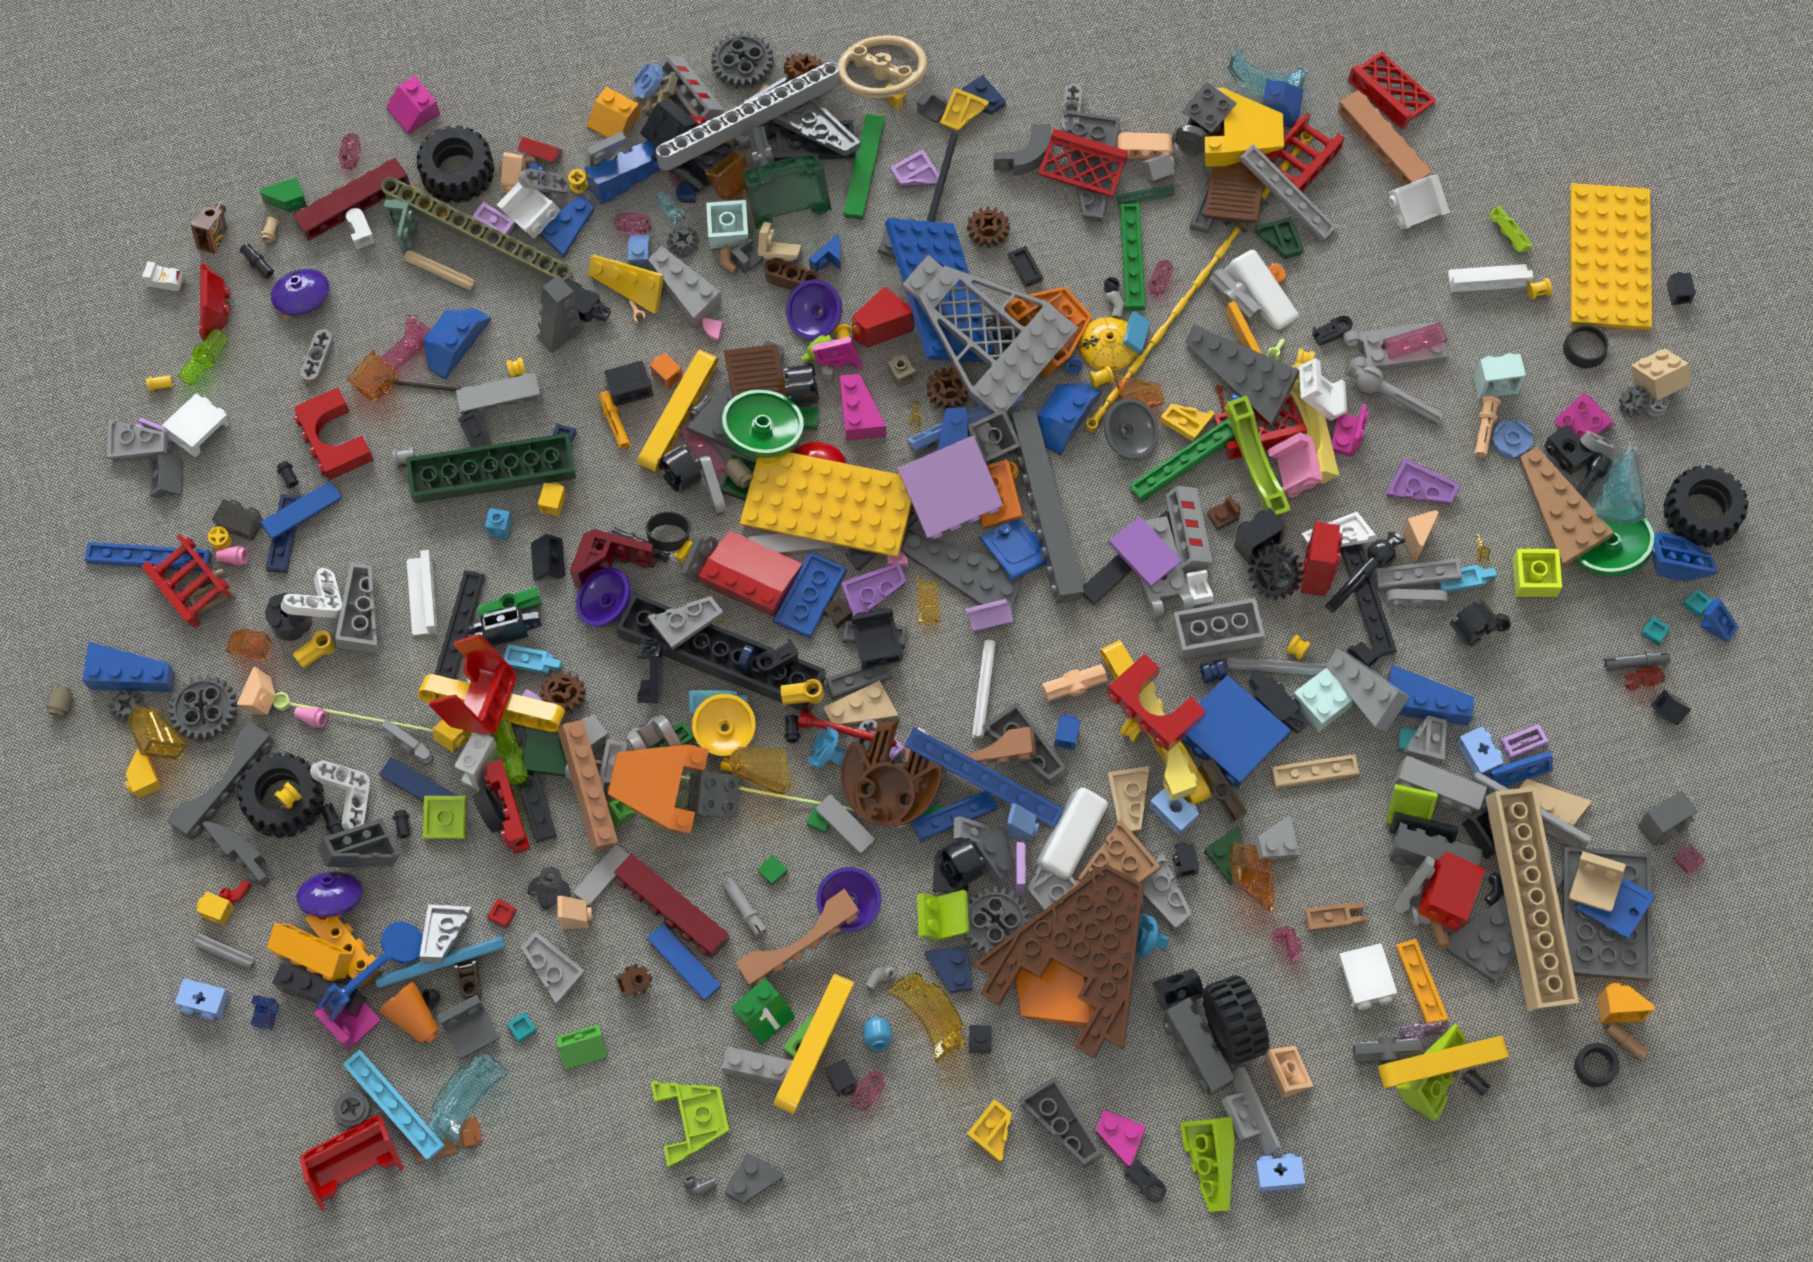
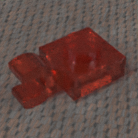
M1657 666L1636 670L1637 673L1625 675L1627 681L1633 680L1631 684L1625 685L1628 691L1636 690L1641 684L1644 686H1655L1658 683L1665 682V674Z

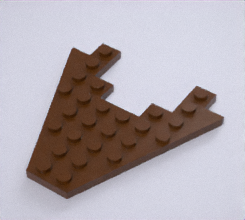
M1107 864L1103 865L974 963L976 968L990 975L980 995L1000 1006L1022 968L1041 978L1051 960L1087 979L1077 998L1095 1008L1074 1047L1092 1058L1096 1057L1105 1039L1124 1049L1144 884Z

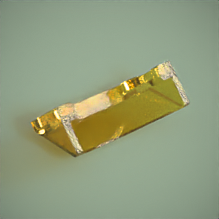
M914 972L902 977L888 990L889 994L907 1005L924 1025L933 1045L936 1063H939L965 1045V1038L961 1035V1029L964 1027L961 1017L949 997L934 982L928 984L921 974Z

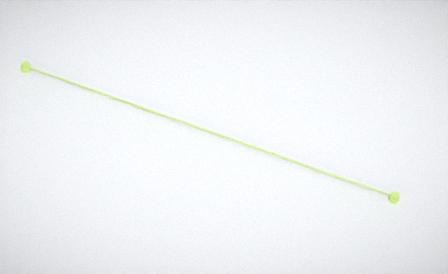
M284 692L276 693L273 701L274 707L279 711H284L289 706L318 708L291 703L290 698ZM323 709L327 713H333L381 723L385 721L382 719H376L366 716ZM392 722L397 726L433 732V729ZM495 741L498 745L507 746V743ZM595 760V763L602 764V761ZM681 776V779L690 781V777ZM739 787V790L758 794H764L817 805L821 803L818 801L808 799H802L792 796H786L776 793ZM843 806L846 810L854 811L850 807Z

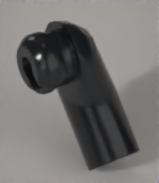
M1492 873L1488 877L1489 883L1492 884V891L1484 898L1485 902L1490 906L1495 904L1504 894L1501 875Z

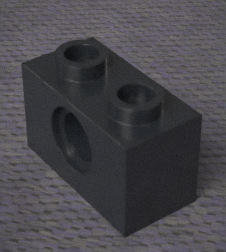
M1567 424L1550 435L1544 445L1547 453L1554 456L1559 462L1560 467L1567 471L1570 476L1587 465L1593 456L1591 450L1583 445L1580 438ZM1563 449H1568L1571 453H1567Z
M1193 968L1152 982L1157 1001L1164 1011L1189 997L1191 1001L1202 998V982L1200 976Z

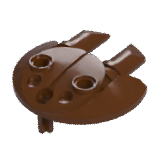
M887 721L877 724L870 751H867L861 743L852 741L844 755L841 767L842 789L850 807L864 820L884 827L902 826L921 817L935 801L943 776V766L932 764L927 767L929 760L912 750L910 751L908 762L905 761L904 766L890 762L891 757L889 755L899 721ZM917 726V729H919L920 731H922V732H924V733L930 735V734L927 733L924 729H922L921 727ZM872 785L871 793L867 794L868 786ZM910 795V803L906 805L905 799Z

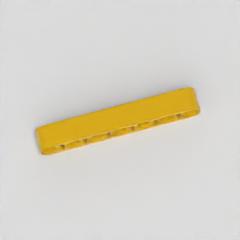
M698 350L642 449L637 461L638 465L654 472L659 471L657 460L670 452L690 416V407L696 405L718 365V357Z
M428 674L423 679L418 691V697L429 703L430 701L456 694L464 701L471 683ZM511 693L501 720L547 732H557L565 710L557 704Z
M837 974L832 976L778 1091L773 1106L795 1114L855 982Z
M1503 1035L1390 1062L1377 1067L1383 1087L1386 1089L1508 1058L1509 1054Z

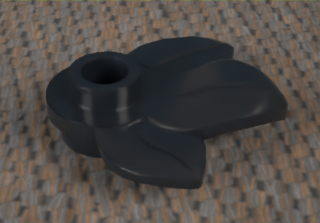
M554 867L543 869L540 876L532 879L528 886V895H538L539 904L544 910H548L553 906L557 896L570 897L571 892L569 884L561 879L560 871ZM550 873L554 875L552 882L547 881L546 878Z

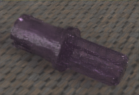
M1442 1020L1423 1024L1421 1021L1417 1025L1399 1028L1401 1040L1420 1037L1425 1039L1426 1036L1445 1034Z

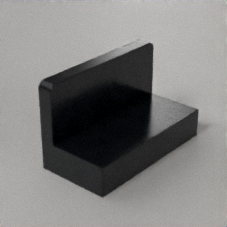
M545 534L531 542L533 579L538 581L547 575L556 578L564 577L565 567L562 538Z

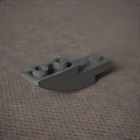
M208 821L202 823L207 829L203 833L210 842L215 840L219 846L216 849L223 858L228 856L231 861L236 859L242 868L247 866L251 871L248 875L255 884L260 882L265 887L270 883L267 876L259 868V865L265 862V860L247 840L219 824Z

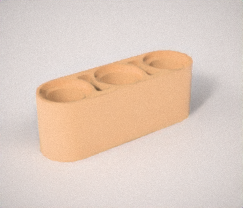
M1125 132L1117 136V148L1128 151V159H1151L1162 154H1170V157L1174 155V144L1170 134Z

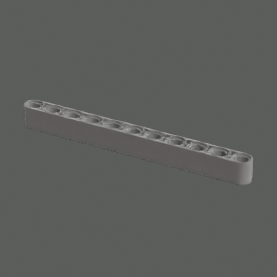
M827 62L659 145L656 149L658 167L661 170H671L747 132L749 129H753L836 88L840 84L839 65L835 62Z

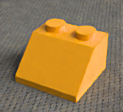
M605 87L595 100L587 128L606 138L621 131L626 136L640 118L639 105L616 91Z
M1621 983L1607 985L1608 987L1597 998L1601 1024H1609L1613 1021L1616 1023L1645 1021L1655 1010L1652 1003L1629 985L1621 986Z

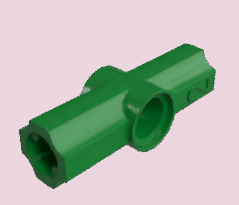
M537 587L516 594H504L500 599L478 606L477 609L481 618L484 614L508 609L505 606L510 603L514 604L513 607L521 608L523 612L542 605Z

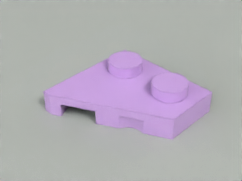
M923 149L890 167V172L899 186L937 184L939 178L938 171Z
M485 202L480 205L472 216L507 235L516 225L513 219ZM499 238L491 239L490 243H496Z

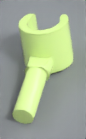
M1281 339L1275 348H1269L1267 356L1278 360L1280 349L1285 340Z

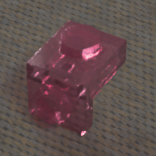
M1280 927L1273 932L1271 936L1272 941L1285 940L1289 961L1297 960L1300 952H1302V943L1300 939H1297L1295 928Z

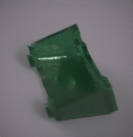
M805 154L749 168L742 172V179L756 229H761L763 222L772 224L773 217L809 208L812 212L819 215L832 210L824 167L816 154Z

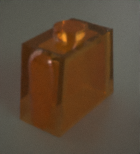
M732 151L705 173L721 199H728L730 201L753 183L745 155Z
M372 350L346 380L368 400H376L378 402L384 394L391 390L392 385L399 377L397 376V371L378 353Z

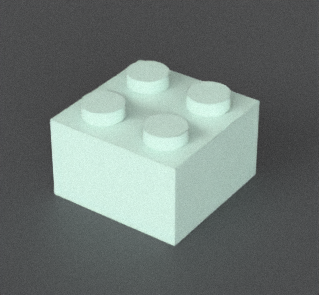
M746 200L706 203L710 249L726 246L731 248L737 247L749 239Z
M1508 353L1501 357L1487 356L1480 359L1473 377L1479 399H1483L1485 396L1499 397L1519 393L1526 376L1521 355Z
M1327 668L1293 694V697L1300 704V712L1318 732L1350 709L1354 701Z

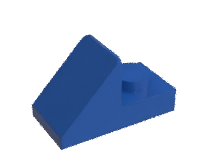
M838 234L809 258L811 270L817 272L820 269H824L829 261L839 270L841 269L840 236Z
M1715 598L1705 611V618L1700 624L1703 629L1725 642H1729L1739 627L1721 599Z

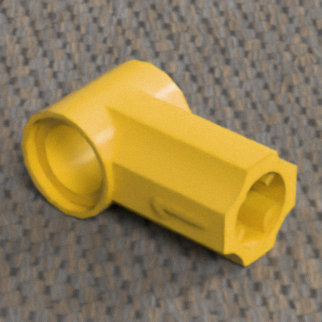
M319 631L314 634L310 642L295 651L293 656L302 668L305 669L323 655L332 654L336 644L327 632ZM328 640L326 645L320 646L323 641Z
M810 679L805 683L781 686L783 705L805 702L812 704L820 703L824 698L822 685L816 679ZM811 689H819L818 693L814 695L809 694Z

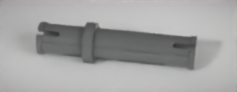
M1668 650L1660 652L1644 651V653L1605 657L1604 665L1607 666L1605 667L1606 670L1638 666L1648 668L1656 664H1670L1671 658Z

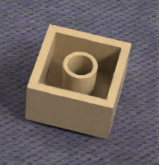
M1667 349L1659 350L1631 365L1634 385L1646 388L1650 396L1657 401L1692 384L1689 363Z

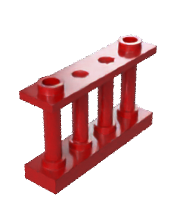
M1308 112L1296 120L1294 127L1284 137V148L1268 154V159L1272 163L1281 157L1302 171L1298 178H1294L1276 166L1301 192L1309 186L1343 148L1345 139L1339 133L1334 139H1329L1309 125L1310 114ZM1302 131H1305L1324 144L1325 149L1322 152L1316 151L1297 137ZM1292 143L1314 158L1313 162L1310 165H1306L1285 150Z
M178 534L176 537L182 543L179 548L159 565L156 564L154 566L147 561L141 567L185 622L193 628H197L201 624L197 618L200 610L221 592L229 598L233 595L228 590L230 588L229 584L223 578L219 579L195 550L197 545L190 537L184 538L181 534ZM189 551L193 559L170 579H165L163 576L165 574L164 571L184 553ZM200 565L205 572L181 593H177L174 590L176 584L195 567ZM211 579L216 586L196 604L188 607L185 604L187 598Z

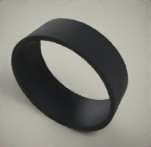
M1593 325L1577 326L1569 333L1563 343V351L1566 358L1573 365L1580 368H1594L1600 365L1607 355V336L1601 329ZM1580 331L1594 333L1603 341L1605 350L1600 356L1595 358L1581 357L1571 348V335Z
M660 512L651 516L646 522L648 542L653 544L655 549L666 552L677 551L689 540L691 524L685 516L679 513ZM662 525H674L681 528L686 535L678 540L663 541L653 537L651 532Z
M485 786L472 795L484 823L492 833L504 829L502 822L505 821V818L491 792Z

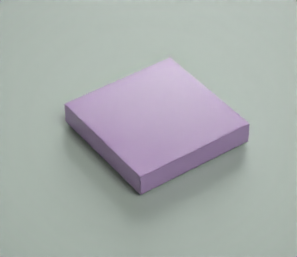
M1017 842L1015 854L1016 897H1023L1026 885L1024 842Z

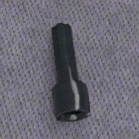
M1596 452L1586 466L1588 472L1576 489L1584 499L1597 479L1604 477L1613 464L1609 457H1605L1603 462L1600 461L1602 457L1600 452Z

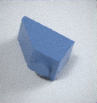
M630 235L628 241L629 265L650 270L648 262L650 258V235Z
M1012 803L1007 822L1006 836L1031 842L1032 836H1037L1039 823H1036L1037 816L1023 807Z

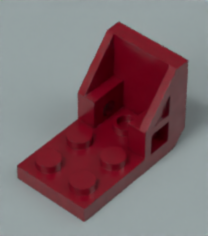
M596 529L584 533L570 569L574 587L581 588L584 581L594 572L604 568H612L615 558L623 563H636L642 568H654L657 560L653 544Z

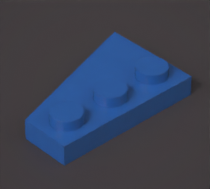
M580 194L565 206L539 235L565 258L570 245L575 242L577 234L581 228H584L594 212V206Z

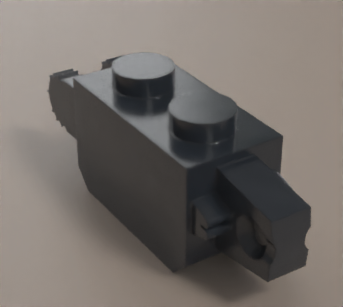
M566 279L564 282L574 292L580 320L586 323L595 318L606 322L611 315V309L600 301V296L595 291H588L582 288L579 283Z
M512 607L484 614L480 618V623L468 627L467 633L470 635L469 637L481 634L491 646L528 637L529 630L540 627L542 624L538 612L523 613L521 608Z
M1260 671L1252 672L1249 685L1255 691L1254 699L1296 734L1300 733L1307 726V722L1299 712L1301 707L1298 700L1293 696H1289L1281 682L1275 681L1272 677L1268 680Z

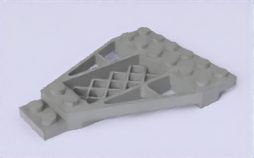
M929 255L902 284V287L918 300L921 308L926 312L967 388L968 395L982 407L986 406L993 413L1005 409L1007 412L1078 329L1076 325L1047 301L947 266L942 267ZM971 282L1010 295V297L1002 306H998ZM954 291H965L966 300L955 301ZM951 292V301L942 302ZM968 292L977 300H969ZM1014 297L1036 304L1042 308L1025 327L1021 326L1004 311V308ZM969 304H980L981 314H970ZM952 305L953 315L943 316L941 306ZM955 305H966L967 314L956 315ZM984 305L993 313H984ZM985 317H996V327H986ZM967 318L968 328L958 329L957 319ZM971 318H982V327L972 328ZM999 318L1008 326H1000ZM939 324L966 346L957 357ZM1000 330H1011L1012 340H1001ZM983 331L984 341L973 342L972 332ZM986 331H997L998 341H987ZM969 332V337H967L964 333ZM1002 344H1010L1002 354ZM987 345H998L999 355H989ZM969 349L990 366V369L975 386L971 385L959 363V360Z

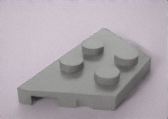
M1039 865L1027 891L1044 911L1068 893L1076 881L1072 876L1067 880L1055 876L1054 873L1043 870L1041 865Z

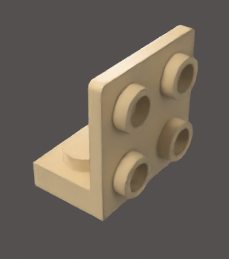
M763 222L759 232L758 256H763L764 259H774V257L782 258L784 261L798 259L801 245L772 242L774 241V229H771V223Z
M1583 851L1569 899L1612 912L1626 864Z

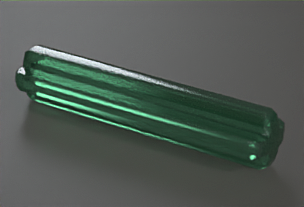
M1172 185L1121 193L1117 194L1116 199L1118 205L1171 197L1174 195V188Z

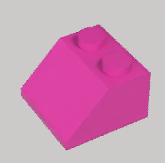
M416 76L400 84L386 106L407 134L440 115L436 100Z

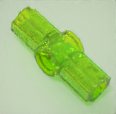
M213 329L201 345L194 347L192 357L177 374L178 377L186 384L193 385L205 370L214 365V358L228 342V337L220 330Z
M509 720L500 721L498 729L494 733L498 745L496 749L497 754L502 758L509 783H522L528 777L522 759L523 750L518 746L511 722Z

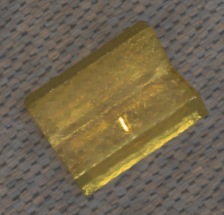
M917 576L918 623L939 622L937 581L921 582V576Z

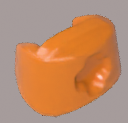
M1278 263L1271 264L1268 268L1278 284L1283 283L1286 279L1283 267Z

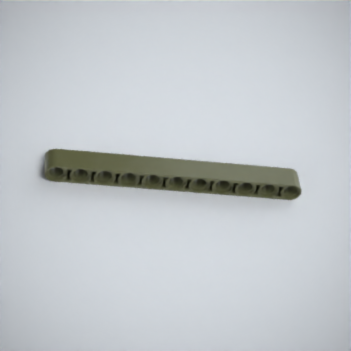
M387 177L382 181L381 188L387 199L408 202L414 213L548 280L555 278L562 272H567L568 275L562 279L573 282V274L567 264L393 177ZM390 187H396L394 191H388ZM413 195L410 200H404L406 196ZM424 204H430L428 208L422 209V206ZM447 212L445 217H439L440 213ZM458 221H464L463 225L456 226ZM476 229H481V230H482V231H481L479 234H477V235H474V234H473V232H474ZM499 238L496 243H490L491 239ZM511 246L516 247V249L513 252L507 251L508 248ZM527 255H533L531 260H524ZM544 264H551L548 269H542Z

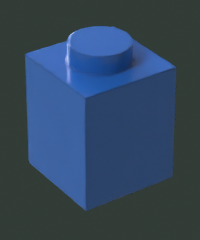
M1072 715L1060 716L1054 746L1075 750L1081 720Z

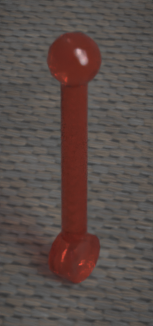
M1216 385L1215 392L1218 393L1222 413H1225V404L1222 396L1223 386ZM1224 417L1222 421H1225L1228 417Z

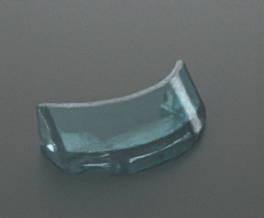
M1238 45L1233 46L1228 63V70L1237 84L1248 93L1262 98L1267 79L1287 82L1302 89L1308 72V67L1305 66L1286 73L1265 71L1250 63L1243 56V50L1238 49Z
M483 1053L477 1055L470 1065L464 1064L441 1089L431 1108L435 1113L429 1120L428 1126L457 1145L463 1124L473 1106L490 1087L506 1077L509 1071L493 1057Z

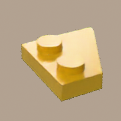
M1171 404L1161 416L1160 422L1194 442L1213 419L1215 412L1209 410L1208 413L1197 411V408Z
M994 1099L966 1135L1000 1162L1003 1159V1151L1012 1113Z

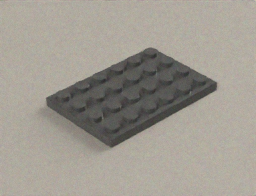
M1564 846L1562 920L1573 974L1651 981L1652 902L1629 939L1583 913L1576 911L1574 907L1578 902L1569 899L1583 851L1626 864L1623 878L1652 893L1651 854Z

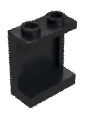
M879 608L869 613L859 612L851 617L862 669L903 661V652L899 643L892 608Z
M648 638L641 641L637 659H648L650 661V680L641 681L637 694V703H659L663 690V641Z

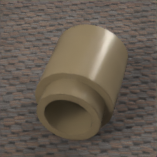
M732 458L725 465V473L737 486L746 488L750 485L751 480L754 478L753 472L740 458Z
M58 685V688L54 687L52 689L47 704L48 714L64 718L65 714L68 713L74 695L70 692L71 688Z

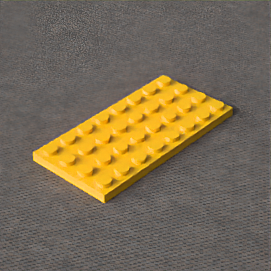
M1571 183L1570 325L1651 330L1650 189Z
M790 452L772 458H757L753 472L754 478L751 480L740 520L741 526L896 558L899 557L912 502L898 474Z

